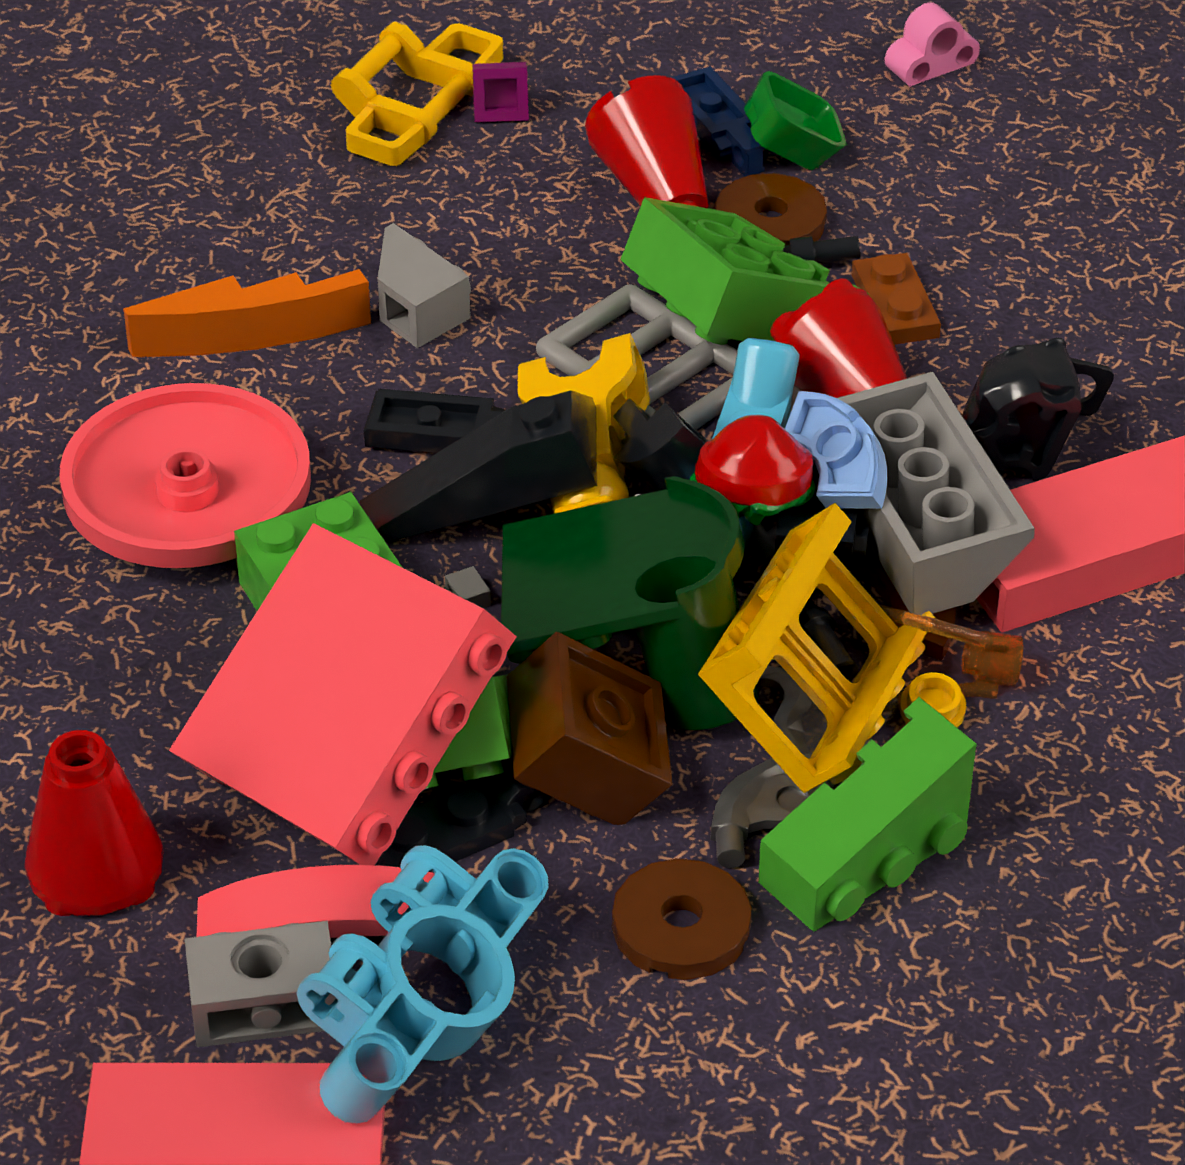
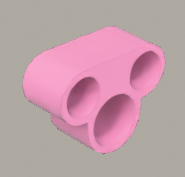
M931 2L919 6L910 14L905 23L904 36L896 40L886 52L885 65L910 87L973 64L979 55L980 46L977 40L968 34L958 21L938 4Z

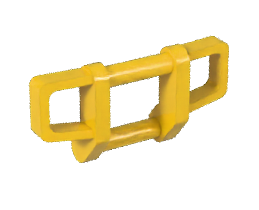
M397 22L390 23L380 33L379 42L351 69H342L331 81L334 95L355 117L346 128L347 150L387 165L398 166L437 133V124L466 95L473 96V63L450 56L449 54L455 49H466L481 54L474 64L500 63L503 60L502 37L464 24L455 23L445 29L425 48L422 41L407 25ZM392 59L406 75L443 88L421 109L377 94V91L369 81ZM375 127L400 137L394 141H386L368 134Z

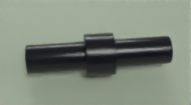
M812 236L789 239L790 245H785L782 251L804 260L816 261L819 264L861 258L858 236L813 241Z

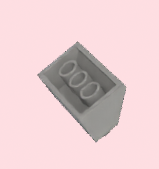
M929 372L839 397V400L855 409L859 416L870 426L885 454L887 488L882 509H859L858 525L869 526L868 543L911 616L915 619L927 611L933 614L974 602L1034 538L1035 528L934 372Z

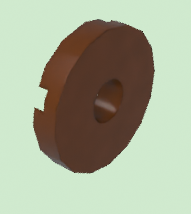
M778 173L752 174L734 180L721 190L715 202V210L735 213L786 243L785 245H790L789 239L807 236H812L813 241H818L824 232L827 220L825 199L813 185L797 177ZM765 211H774L781 213L782 215L777 217H767L759 213Z
M675 858L650 863L629 875L615 894L612 910V931L618 949L634 966L651 973V968L660 972H668V978L690 980L714 975L737 960L743 951L744 943L747 941L750 933L752 908L745 889L727 871L705 861ZM675 910H687L696 914L700 920L692 926L677 927L667 923L663 917Z

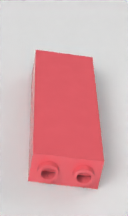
M1185 435L1010 489L1035 528L1034 538L976 599L1003 633L1184 574Z

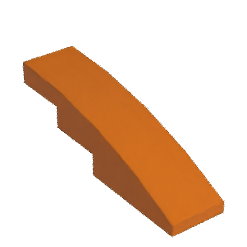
M360 269L308 285L304 284L297 272L245 288H241L234 276H229L123 308L128 350L132 357L198 356L256 350L316 339L371 324L369 282Z

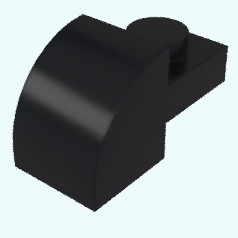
M629 398L613 415L627 434L620 441L623 447L614 458L654 492L667 489L664 478L675 476L690 479L691 475L695 472L700 449L708 440L665 402L650 416Z

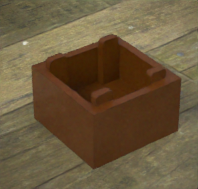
M557 631L507 675L514 779L519 783L546 793L613 825H625L673 785L661 682Z

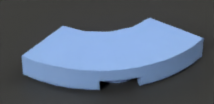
M798 391L785 430L807 448L813 456V463L816 465L819 473L817 489L819 500L825 508L836 503L840 508L882 509L887 488V464L882 446L875 433L855 409L838 398L822 393Z

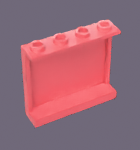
M313 523L169 751L206 776L222 785H227L343 853L357 864L375 865L382 853L392 844L398 827L419 793L429 784L434 769L455 735L467 723L470 711L491 677L503 665L506 654L517 636L485 609Z

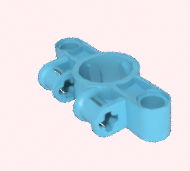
M426 845L413 847L403 857L400 864L401 872L393 882L384 883L374 892L370 901L372 913L376 920L389 932L381 943L377 946L363 936L343 934L331 945L329 961L320 972L310 974L300 983L297 990V998L303 1012L344 1046L320 1080V1096L322 1101L335 1117L344 1122L355 1124L369 1121L401 1087L422 1059L441 1061L460 1056L476 1043L506 1009L512 998L515 983L514 968L506 947L544 898L548 890L546 871L534 856L526 851L513 848L502 850L491 860L476 879L438 849ZM432 870L434 871V876L427 883L423 880V877L428 871ZM402 903L408 904L409 907L404 914H399L398 908ZM412 950L431 954L447 963L452 971L463 979L472 999V1008L466 1015L444 1012L438 1009L432 1002L422 998L409 984L401 965V957L406 951ZM357 960H362V967L358 972L355 971L352 966ZM331 993L336 999L332 1004L327 1005L325 1000Z

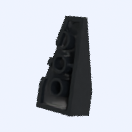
M570 390L549 397L539 396L524 404L513 406L360 500V506L384 541L389 543L597 486L596 405L593 398Z

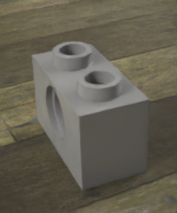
M328 921L304 924L291 923L280 927L232 933L219 932L207 936L184 938L196 1047L324 1031L303 1012L298 1003L297 990L304 978L312 973H319L329 961L331 941ZM330 993L325 1003L327 1005L332 1004L336 997Z

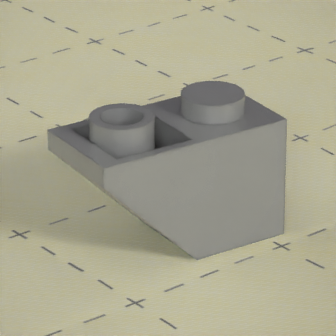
M393 223L385 227L379 265L378 295L380 321L416 348H419L470 319L471 285L469 276L460 267L451 264L428 248L422 240L414 238Z

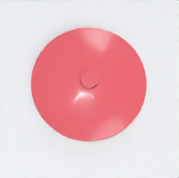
M183 383L150 388L128 395L102 408L85 421L68 442L62 455L59 475L63 504L67 516L76 530L87 541L116 558L159 568L201 567L237 558L235 530L303 508L311 485L308 444L302 430L293 418L278 405L255 393L226 385L209 383Z

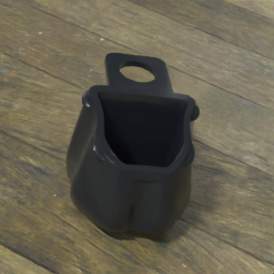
M1052 338L1038 344L1016 345L984 364L967 400L962 417L997 469L1003 472L1010 468L1024 474H1031L1032 480L1038 481L1045 478L1052 470L1078 416L1093 415L1099 410L1114 380V374L1108 366L1070 358L1066 349V342L1062 338ZM1078 374L1088 375L1095 381L1094 390L1082 399L1077 378Z

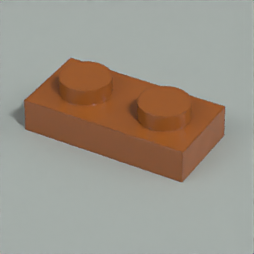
M908 253L883 254L872 258L852 260V278L856 286L869 293V296L879 306L894 345L940 338L941 322Z

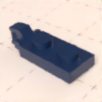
M709 66L671 77L676 79L689 95L693 106L697 136L711 152L714 151L718 157L729 155L730 161L744 177L764 172L763 150L765 148L754 139L751 133V122L744 110L746 103L718 73Z

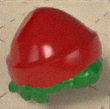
M746 415L740 417L724 427L712 440L706 442L700 449L695 472L689 479L720 492L732 503L736 509L738 519L744 516L753 525H759L765 516H771L791 507L805 504L817 492V486L812 479L813 456L811 452L801 445L774 418L765 415Z

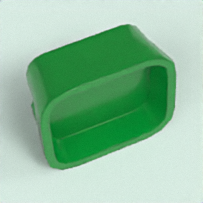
M767 71L762 74L751 97L744 106L746 116L751 122V133L761 146L808 170L818 168L846 146L845 135L838 115L825 99L777 73Z

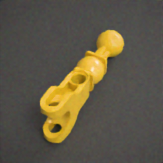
M631 333L603 340L599 359L590 369L575 376L559 377L550 373L546 365V357L524 362L518 366V396L522 404L539 396L549 397L572 390L592 397L596 405L597 486L551 498L553 514L629 498L628 488L624 480L626 468L614 458L623 447L620 441L624 438L625 431L613 415L629 398L644 411L650 403L645 365Z

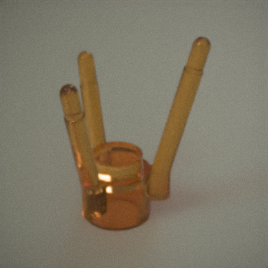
M878 604L895 623L912 626L926 632L965 642L962 656V673L973 675L974 682L958 684L965 698L982 697L996 699L999 685L1016 686L1023 659L1022 636L989 631L980 632L931 617L910 613L902 609ZM903 691L899 692L896 696V701L899 703Z

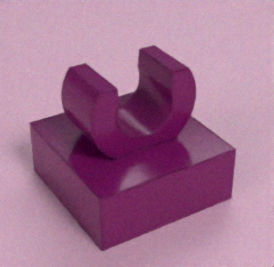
M526 62L472 64L475 122L529 120Z

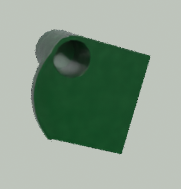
M672 476L664 478L667 486L666 490L503 525L501 624L517 636L506 654L511 662L522 663L556 631L594 649L607 643L611 639L613 632L635 628L648 676L661 682L665 722L674 728L692 731L712 729L737 719L698 675L740 609L733 578L740 568L744 556L745 542L736 509L725 496L707 485ZM757 682L753 690L756 702L760 693L759 682Z

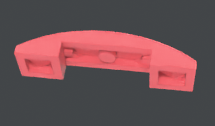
M379 865L315 866L263 874L231 883L198 897L197 937L219 932L232 933L280 927L291 923L304 924L328 921L330 938H339L343 934H356L363 937L386 936L389 932L376 920L372 913L370 901L374 892L384 883L393 882L401 872V867ZM427 872L423 880L429 883L434 873ZM403 902L398 908V913L404 914L409 905Z

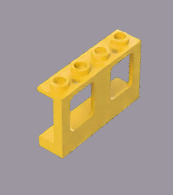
M836 503L789 531L698 673L701 679L803 793L827 780L833 785L847 779L861 765L862 762L858 759L856 753L882 727L885 719L881 714L887 703L903 689L905 681L902 679V676L907 667L923 653L925 645L922 643V640L935 618L930 611H927L898 628L833 552L852 522ZM815 588L820 589L868 644L869 656L853 683L843 676L806 634L799 623V614ZM772 659L782 666L821 710L827 720V729L810 759L798 750L755 700L754 687Z

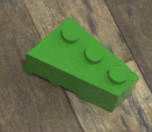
M920 697L904 710L905 717L910 721L881 747L874 740H871L856 753L858 759L863 764L835 790L824 782L761 839L758 883L813 932L833 919L844 921L850 918L859 910L865 898L885 885L891 888L899 886L909 878L916 865L936 852L941 855L948 854L961 843L966 835L976 743Z

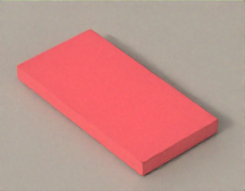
M93 1063L79 1165H382L385 1105L369 1121L358 1124L344 1122L335 1117L325 1107L320 1096V1080L331 1063Z

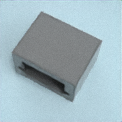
M474 566L445 576L446 590L481 608L491 606L490 590Z

